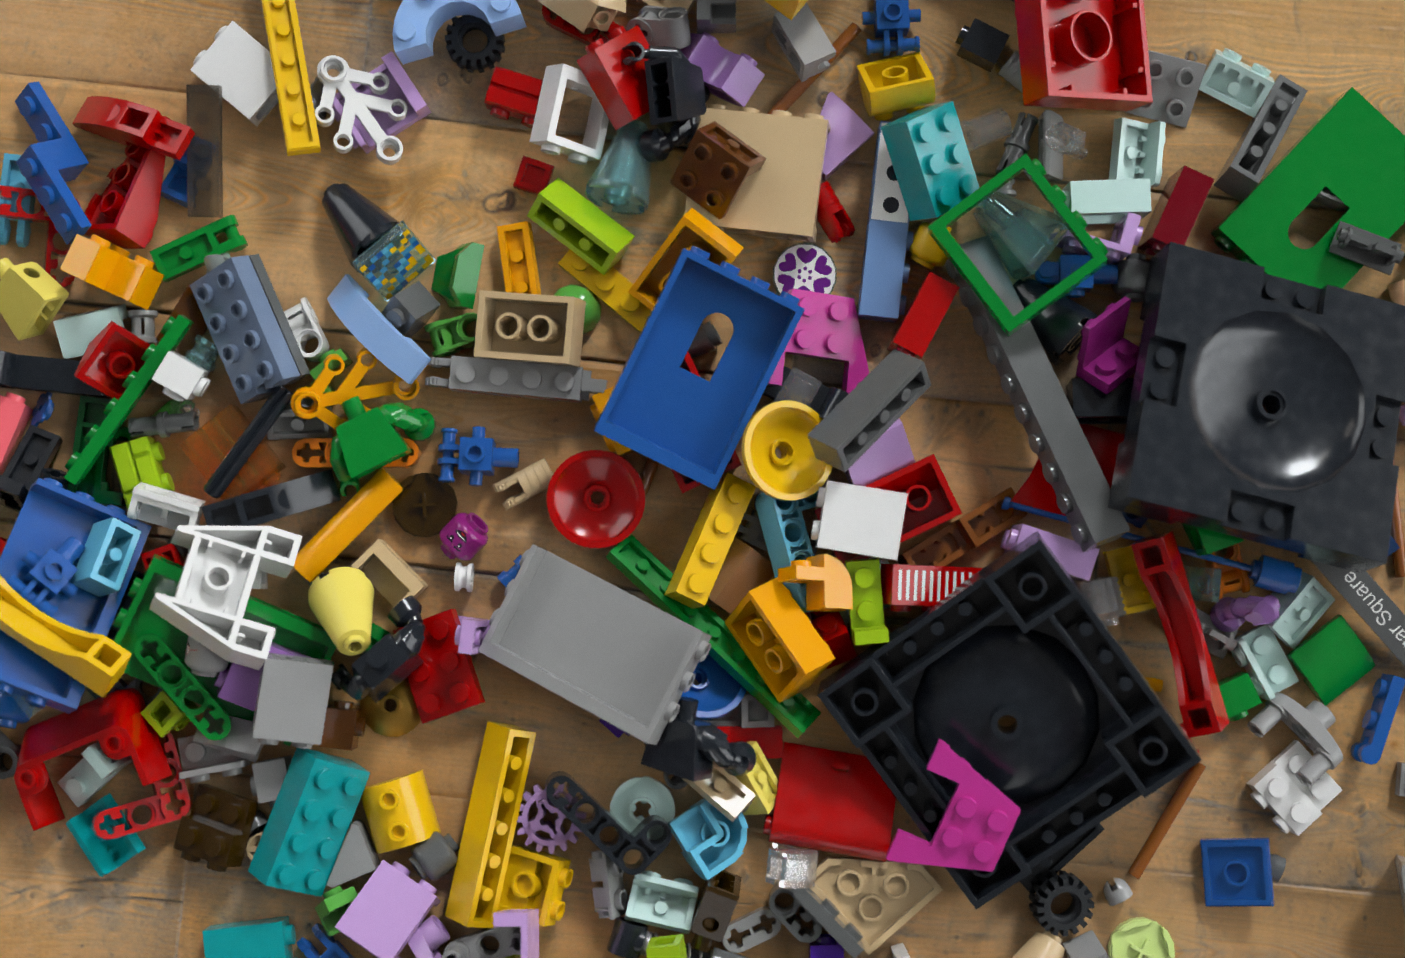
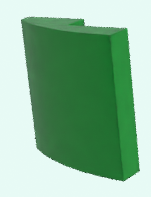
M1342 615L1333 617L1287 654V657L1305 678L1303 680L1325 706L1376 666L1367 649Z

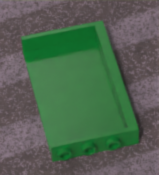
M154 554L143 579L136 577L127 596L132 597L133 600L128 610L121 608L113 624L114 627L118 628V631L113 641L132 653L124 671L125 674L162 688L134 654L136 641L145 634H157L163 638L185 664L184 657L189 635L149 609L156 592L174 597L184 567ZM249 595L243 618L276 628L272 642L312 658L331 660L336 646L321 625ZM145 640L142 642L144 649L141 651L142 655L146 657L151 654L157 660L156 663L151 665L154 670H157L162 662L171 658L168 653H165L162 658L156 652L159 644L156 641L149 643ZM168 665L163 669L162 677L167 683L174 684L182 678V671L176 665ZM195 675L229 716L253 722L254 711L217 697L218 687L214 686L216 677ZM197 690L187 692L184 697L200 705L204 703V696ZM211 703L208 705V708L215 709ZM283 741L285 745H291V742Z

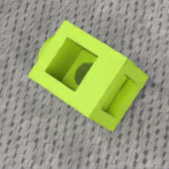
M162 690L141 712V715L160 737H165L172 730L179 731L191 721L165 690ZM184 698V703L187 707L191 709L198 708L193 701Z

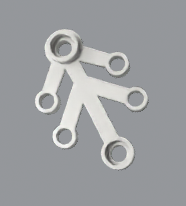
M330 55L324 57L317 66V76L324 84L320 105L315 109L316 123L319 126L328 127L334 122L335 112L332 105L336 90L338 89L345 102L339 131L333 138L334 149L342 154L351 151L353 147V137L351 134L356 115L377 145V158L387 165L397 163L403 153L402 142L395 136H387L368 109L388 113L392 120L401 121L407 116L408 106L406 102L402 99L389 100L356 92L350 83L369 86L374 94L382 95L389 88V78L382 72L372 74L351 69L348 63L339 56ZM330 69H336L340 74L337 77H331L327 72ZM380 79L384 81L385 85L383 87H376L373 82ZM400 106L404 112L396 114L392 111V107ZM325 111L331 117L323 120L319 117V113ZM345 138L349 141V144L343 147L337 143V140ZM390 148L394 150L395 155L387 157L383 151Z

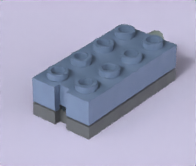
M229 253L208 255L204 258L207 268L206 274L190 284V287L240 404L268 399L277 386L294 384L309 375L310 371L260 255L254 254L231 257Z

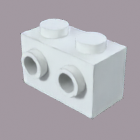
M174 351L167 352L152 377L153 381L164 386L162 393L178 402H183L184 399L192 400L196 396L202 397L211 383V380L207 378L210 371Z

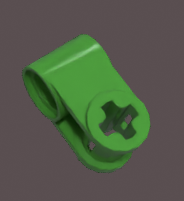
M466 313L450 319L435 321L424 326L425 332L430 334L433 344V357L442 358L473 347L475 345V337H468L466 328L470 322L477 321V314Z

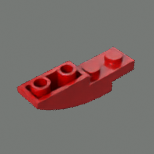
M105 96L87 97L72 123L74 127L128 147L133 143L179 161L195 135L191 127L163 117L156 109L131 101Z

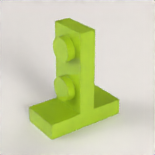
M879 559L845 561V567L851 577L853 589V609L849 610L850 623H847L851 640L855 645L889 642V632L884 622Z

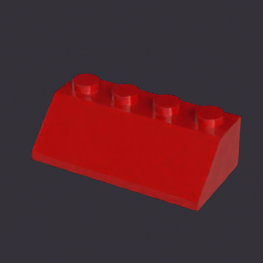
M934 454L865 486L908 494L900 543L962 514ZM822 507L814 510L818 521H820ZM830 550L832 555L840 560L844 566L845 561L870 558V556Z

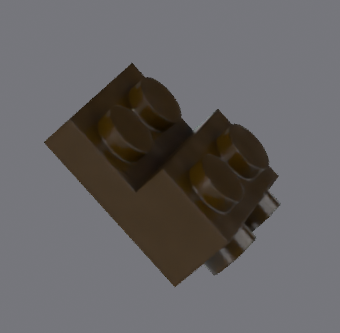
M199 784L190 816L181 817L173 848L182 851V859L193 862H200L201 859L208 861L206 867L214 871L226 872L228 867H241L258 802L209 784Z

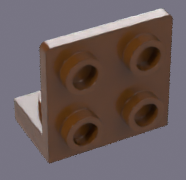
M714 121L696 131L670 183L712 215L722 219L728 212L746 177L760 170L767 158Z

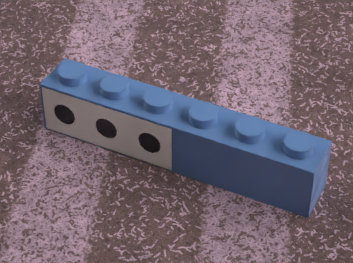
M880 121L877 131L857 315L858 319L895 323L898 320V316L905 313L906 296L901 295L902 283H908L910 264L904 262L905 253L910 251L909 247L913 243V232L908 231L910 218L881 130L882 126L891 122Z

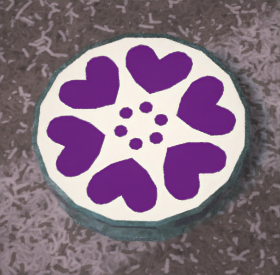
M797 243L787 247L778 256L773 267V284L779 296L782 291L788 293L793 288L831 294L836 284L837 269L832 257L824 248L812 243Z

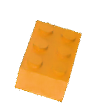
M691 208L680 219L628 293L652 311L682 248L690 251L692 245L710 254L709 261L720 266L722 260L732 265L744 247L695 209Z
M778 577L750 590L724 622L779 703L809 688L835 659L828 644L822 640L809 617L804 614L794 600L791 591L785 587L783 582H778Z

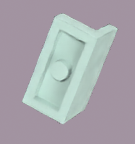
M123 304L67 316L53 321L63 358L68 359L84 355L88 344L111 321L125 328L123 319L128 317L126 305Z

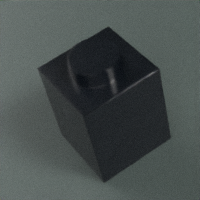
M975 18L971 27L963 26L955 42L961 45L956 55L991 72L1010 35Z

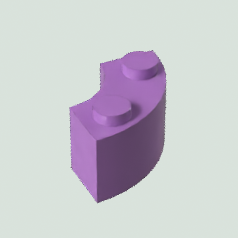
M706 32L702 34L690 33V45L679 50L687 57L690 63L701 67L703 82L708 87L709 92L729 103L745 107L765 76L756 67L758 63L745 53L738 55L724 49L719 45V41Z

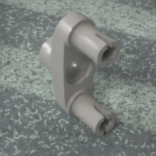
M1276 692V697L1272 700H1266V706L1247 725L1256 736L1261 738L1282 720L1313 751L1314 755L1295 773L1301 783L1310 787L1327 770H1333L1343 760L1341 749L1327 731L1335 723V716L1328 707L1319 701L1314 700L1304 708L1289 696Z
M521 926L484 928L483 930L454 939L446 946L442 958H504L513 954L521 955ZM488 935L496 937L499 941V948L496 950L488 949L483 943V938Z

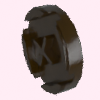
M419 473L407 477L400 483L403 491L392 501L396 522L404 531L413 536L429 538L439 535L441 529L457 514L458 500L455 490L449 483L439 482V476L436 474Z

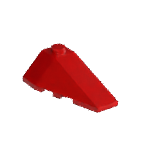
M131 143L129 147L125 148V155L127 157L116 170L112 168L106 176L111 181L100 196L95 193L85 210V215L92 226L85 235L90 237L92 234L111 242V244L124 249H145L153 237V229L158 220L166 156Z

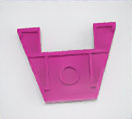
M794 288L790 289L788 293L799 298L798 306L805 310L767 385L782 386L786 353L844 362L842 390L850 393L869 374L854 298Z
M938 739L927 763V770L958 784L932 841H926L898 828L886 854V859L894 862L993 872L1020 814V808L988 779H984L975 771L972 765L963 757L961 758L950 749V746L945 741Z

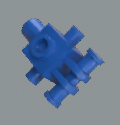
M875 0L873 11L862 12V25L874 24L875 38H882V40L866 39V54L883 53V56H889L890 51H896L897 56H901L907 51L919 53V36H915V38L903 37L907 36L910 23L921 22V10L909 9L908 0Z
M1060 255L1058 262L1045 261L1040 263L1034 274L1035 279L1042 285H1057L1091 260L1089 255ZM1106 264L1067 293L1065 297L1083 298L1085 293L1091 292L1093 284H1117L1118 265Z
M480 426L472 428V437H460V444H455L458 429L442 428V444L438 445V451L442 452V458L437 459V465L441 466L438 481L454 483V467H458L462 475H470L469 486L480 487L482 486L483 475L494 476L495 467L518 468L519 448H497L493 438H485L486 428ZM454 453H459V458H454Z
M69 536L57 551L50 548L41 558L30 550L21 560L32 568L22 579L27 585L20 581L16 574H13L6 582L27 602L52 617L58 610V607L52 606L44 598L50 601L61 591L71 599L79 588L69 580L78 570L73 563L86 548L78 539ZM32 589H35L39 594L34 593Z

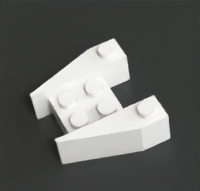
M178 525L171 543L189 548L175 595L170 597L156 592L149 609L224 660L260 670L267 660L276 628L243 618L257 570L286 578L294 567L302 536L272 526Z

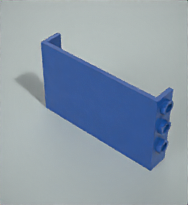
M38 478L30 487L0 555V576L7 581L13 574H16V577L27 585L22 579L32 568L21 560L30 550L41 558L50 548L57 551L69 536L78 539L85 546L93 524L112 517L141 531L119 592L98 597L78 587V591L71 599L61 591L50 601L44 598L52 606L58 607V610L51 618L72 628L89 633L103 634L107 637L152 526L139 520L128 518L125 515L126 512L117 506H104L94 502V497L87 493L79 491L73 493L63 488V484L54 479ZM81 555L73 563L75 567H77ZM32 589L34 593L39 594L35 589ZM0 630V694L11 696L12 693L25 697V703L37 708H45L46 705L67 714L77 710L86 686Z

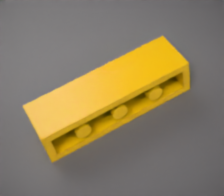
M727 472L721 476L715 490L710 489L664 595L692 609L706 605L756 486Z

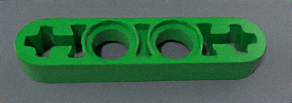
M153 633L141 636L134 646V654L138 661L207 739L216 741L225 738L231 729V719L227 712L195 675L191 673L189 668L163 638ZM145 640L149 643L156 641L159 644L156 652L161 658L165 653H168L171 657L162 662L157 670H154L151 666L157 660L151 654L145 657L141 653L144 649L142 642ZM168 665H176L182 671V678L177 683H167L162 677L163 669ZM191 690H197L204 696L203 705L197 709H191L184 703L186 693ZM210 703L215 707V709L209 711L211 716L216 720L220 717L224 719L222 724L224 730L221 733L217 730L208 731L207 728L210 722L205 716L202 717L201 721L195 717L204 712Z

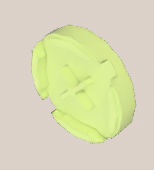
M1145 917L1129 918L1120 923L1111 933L1107 945L1109 958H1175L1174 942L1169 932L1158 922Z

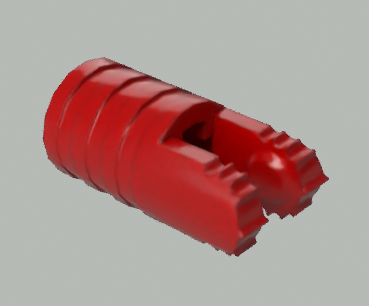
M829 181L821 183L816 218L832 243H837L841 241L842 237L854 235L856 229Z

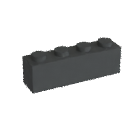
M893 349L807 435L815 457L846 472L931 386L924 361Z

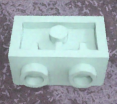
M1225 48L1223 52L1215 49L1212 54L1213 58L1205 70L1199 90L1255 118L1275 84L1274 79L1269 76L1271 71L1258 63H1254L1251 67L1241 62L1242 56L1228 48Z
M1302 571L1301 581L1295 594L1288 592L1284 595L1272 592L1271 595L1277 597L1280 602L1279 617L1274 622L1265 624V626L1286 646L1295 649L1335 601V598L1314 576Z
M1259 625L1235 638L1238 642L1234 650L1231 651L1232 656L1241 668L1244 667L1261 699L1272 700L1276 697V692H1280L1299 682L1277 638L1267 626Z

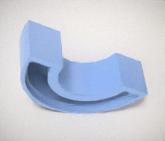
M403 0L394 20L393 46L396 55L403 65L434 56L433 41L436 32L444 22L460 15H472L481 18L491 26L495 36L523 29L527 26L516 0Z

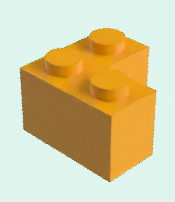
M76 234L60 270L148 310L164 277L163 274L153 270L155 263L139 255H136L135 259L132 260L128 258L131 252L114 244L109 249L111 242L92 234L91 238L88 239Z

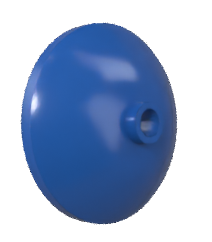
M708 654L702 662H698L693 672L699 685L692 684L691 688L687 692H683L681 697L699 700L696 718L713 720L733 711L742 701L747 690Z

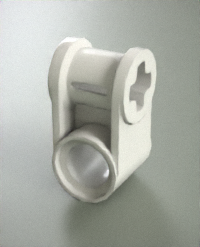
M303 297L300 299L299 304L285 310L284 313L303 357L310 362H319L318 359L329 351L330 346L319 325L314 309L307 298ZM317 338L319 342L318 348L312 353H306L305 345L307 341Z

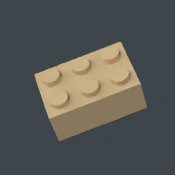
M479 290L474 357L580 367L586 301L569 296Z

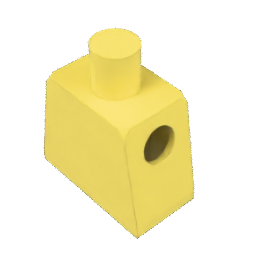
M9 258L0 260V313L18 341L44 334L69 293L35 262L31 261L14 265Z

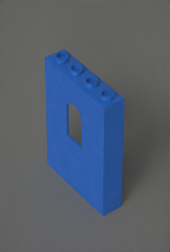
M692 245L690 251L682 248L594 426V431L715 490L805 309L798 306L799 298L785 291H782L780 296L768 290L770 287L769 283L755 276H752L749 281L738 275L739 268L723 260L719 266L708 260L709 253ZM712 313H722L731 320L733 335L710 381H707L680 366L705 317Z

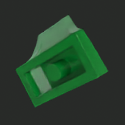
M474 242L465 243L455 250L437 257L431 289L444 298L450 308L458 310L473 309L485 245Z

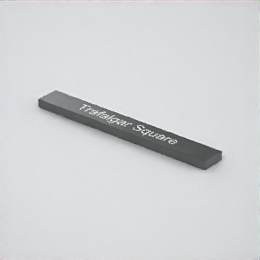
M1310 560L1405 667V615L1367 571L1358 573Z

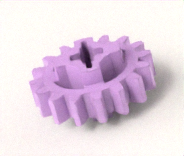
M537 783L533 786L535 794L532 795L527 791L523 794L527 802L521 803L520 806L522 814L518 815L517 822L522 823L523 826L517 831V834L522 835L526 833L528 835L525 841L527 846L533 841L536 842V852H540L543 846H548L549 853L553 854L557 845L565 851L568 848L566 841L570 840L576 843L578 837L574 832L582 831L572 823L570 829L565 833L562 824L566 816L551 803L547 797L546 790L542 789ZM565 783L560 784L557 789L555 788L554 794L562 792L568 798L570 804L573 797L564 791ZM536 801L537 815L529 820V810ZM579 805L575 815L584 819L587 814L586 812L578 811V808L581 806ZM547 809L550 813L556 812L558 814L555 825L551 821L545 822L543 820ZM539 830L547 832L552 839L544 838L536 832Z

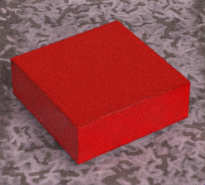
M523 155L513 187L538 196L549 185L555 167Z

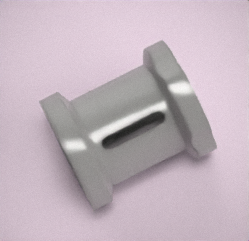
M128 311V317L131 318V333L149 344L158 345L159 342L155 338V318L158 317V311ZM143 321L145 322V334H142Z

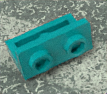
M111 793L102 797L82 813L66 822V826L100 877L122 866L146 849L136 832L110 840L100 839L94 834L92 830L94 816L102 810L118 806ZM120 810V813L123 817L109 819L108 815H105L104 822L99 824L100 830H107L108 834L113 833L112 827L125 823L124 830H128L130 827L125 820L122 810Z

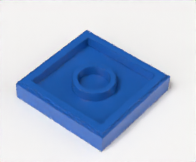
M1204 838L1200 840L1205 906L1275 905L1269 838Z

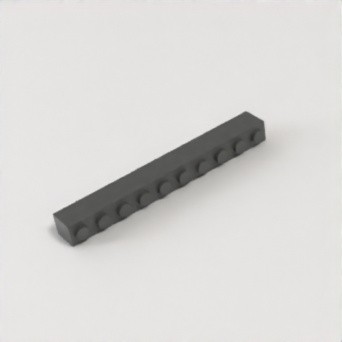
M989 235L959 244L1011 314L1015 316L1024 309ZM948 259L946 261L947 273L951 278H954L956 285L959 287L960 300L968 308L973 318L974 330L982 337L987 348V357L990 363L995 365L1000 375L1001 387L1006 394H1009L1014 405L1016 419L1019 423L1023 424L1028 435L1029 446L1037 454L1043 466V476L1053 487L1057 496V505L1070 523L1074 541L1080 545L1083 552L1119 539L1130 528L1121 511L1108 508L1111 492L1109 484L1031 322L1029 321L1008 337Z

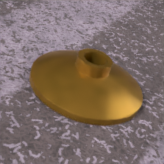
M408 677L379 702L375 703L369 695L360 701L361 713L363 717H366V724L373 731L383 736L397 737L405 735L415 729L421 722ZM388 699L396 701L397 707L394 711L386 708V701Z

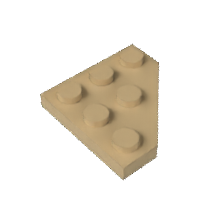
M827 856L803 877L805 883L822 901L827 898L840 911L837 917L845 925L850 922L863 935L860 941L863 943L864 950L868 955L874 952L943 890L922 864L889 860L881 862L870 859Z

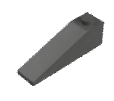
M1281 74L1276 78L1275 84L1255 118H1252L1214 183L1215 187L1240 202L1245 199L1261 180L1307 93L1306 89Z

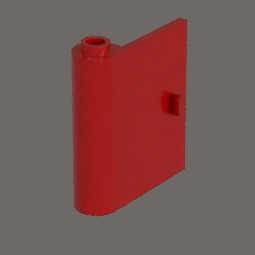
M784 742L775 806L772 815L766 814L763 834L769 835L768 842L886 862V854L891 841L896 797L866 756Z

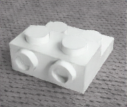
M1293 740L1246 784L1253 790L1250 794L1252 799L1262 809L1268 807L1273 812L1275 817L1272 820L1285 834L1291 832L1299 836L1323 814L1320 810L1334 799L1342 789L1327 772L1310 787L1305 786L1299 781L1295 773L1312 755L1297 740Z

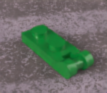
M235 215L221 218L150 251L159 273L164 275L162 280L167 283L204 266V258L208 255L230 254L246 248L248 243L244 235H240L237 229L239 223ZM225 232L228 240L220 244L216 235Z

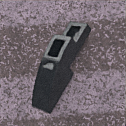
M332 469L202 506L207 526H256L340 501L341 498Z

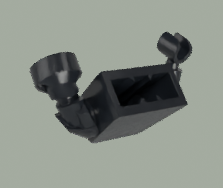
M631 42L622 49L631 50L635 57H626L622 62L625 65L631 66L641 59L648 60L644 61L650 124L656 125L676 121L670 127V132L668 133L656 128L644 131L641 136L640 147L644 158L652 163L664 161L667 159L669 152L673 150V147L676 146L678 148L683 143L686 145L693 139L701 122L700 115L706 113V102L710 97L708 87L704 85L701 67L690 63L678 48L648 46V49H644L643 45L639 42Z
M413 595L400 601L388 614V618L397 628H403L394 635H385L351 665L353 676L344 664L338 665L340 668L332 673L331 682L337 690L342 689L356 700L364 699L369 695L377 703L424 663L418 654L425 640L424 631L426 627L421 617L422 606Z
M690 697L680 698L678 702L680 705L679 712L673 722L667 723L657 745L644 742L645 751L641 761L642 765L693 782L712 778L713 761L733 776L751 772L756 763L755 751L751 745L744 741L729 743L726 733L713 726L712 723L696 718L699 700Z

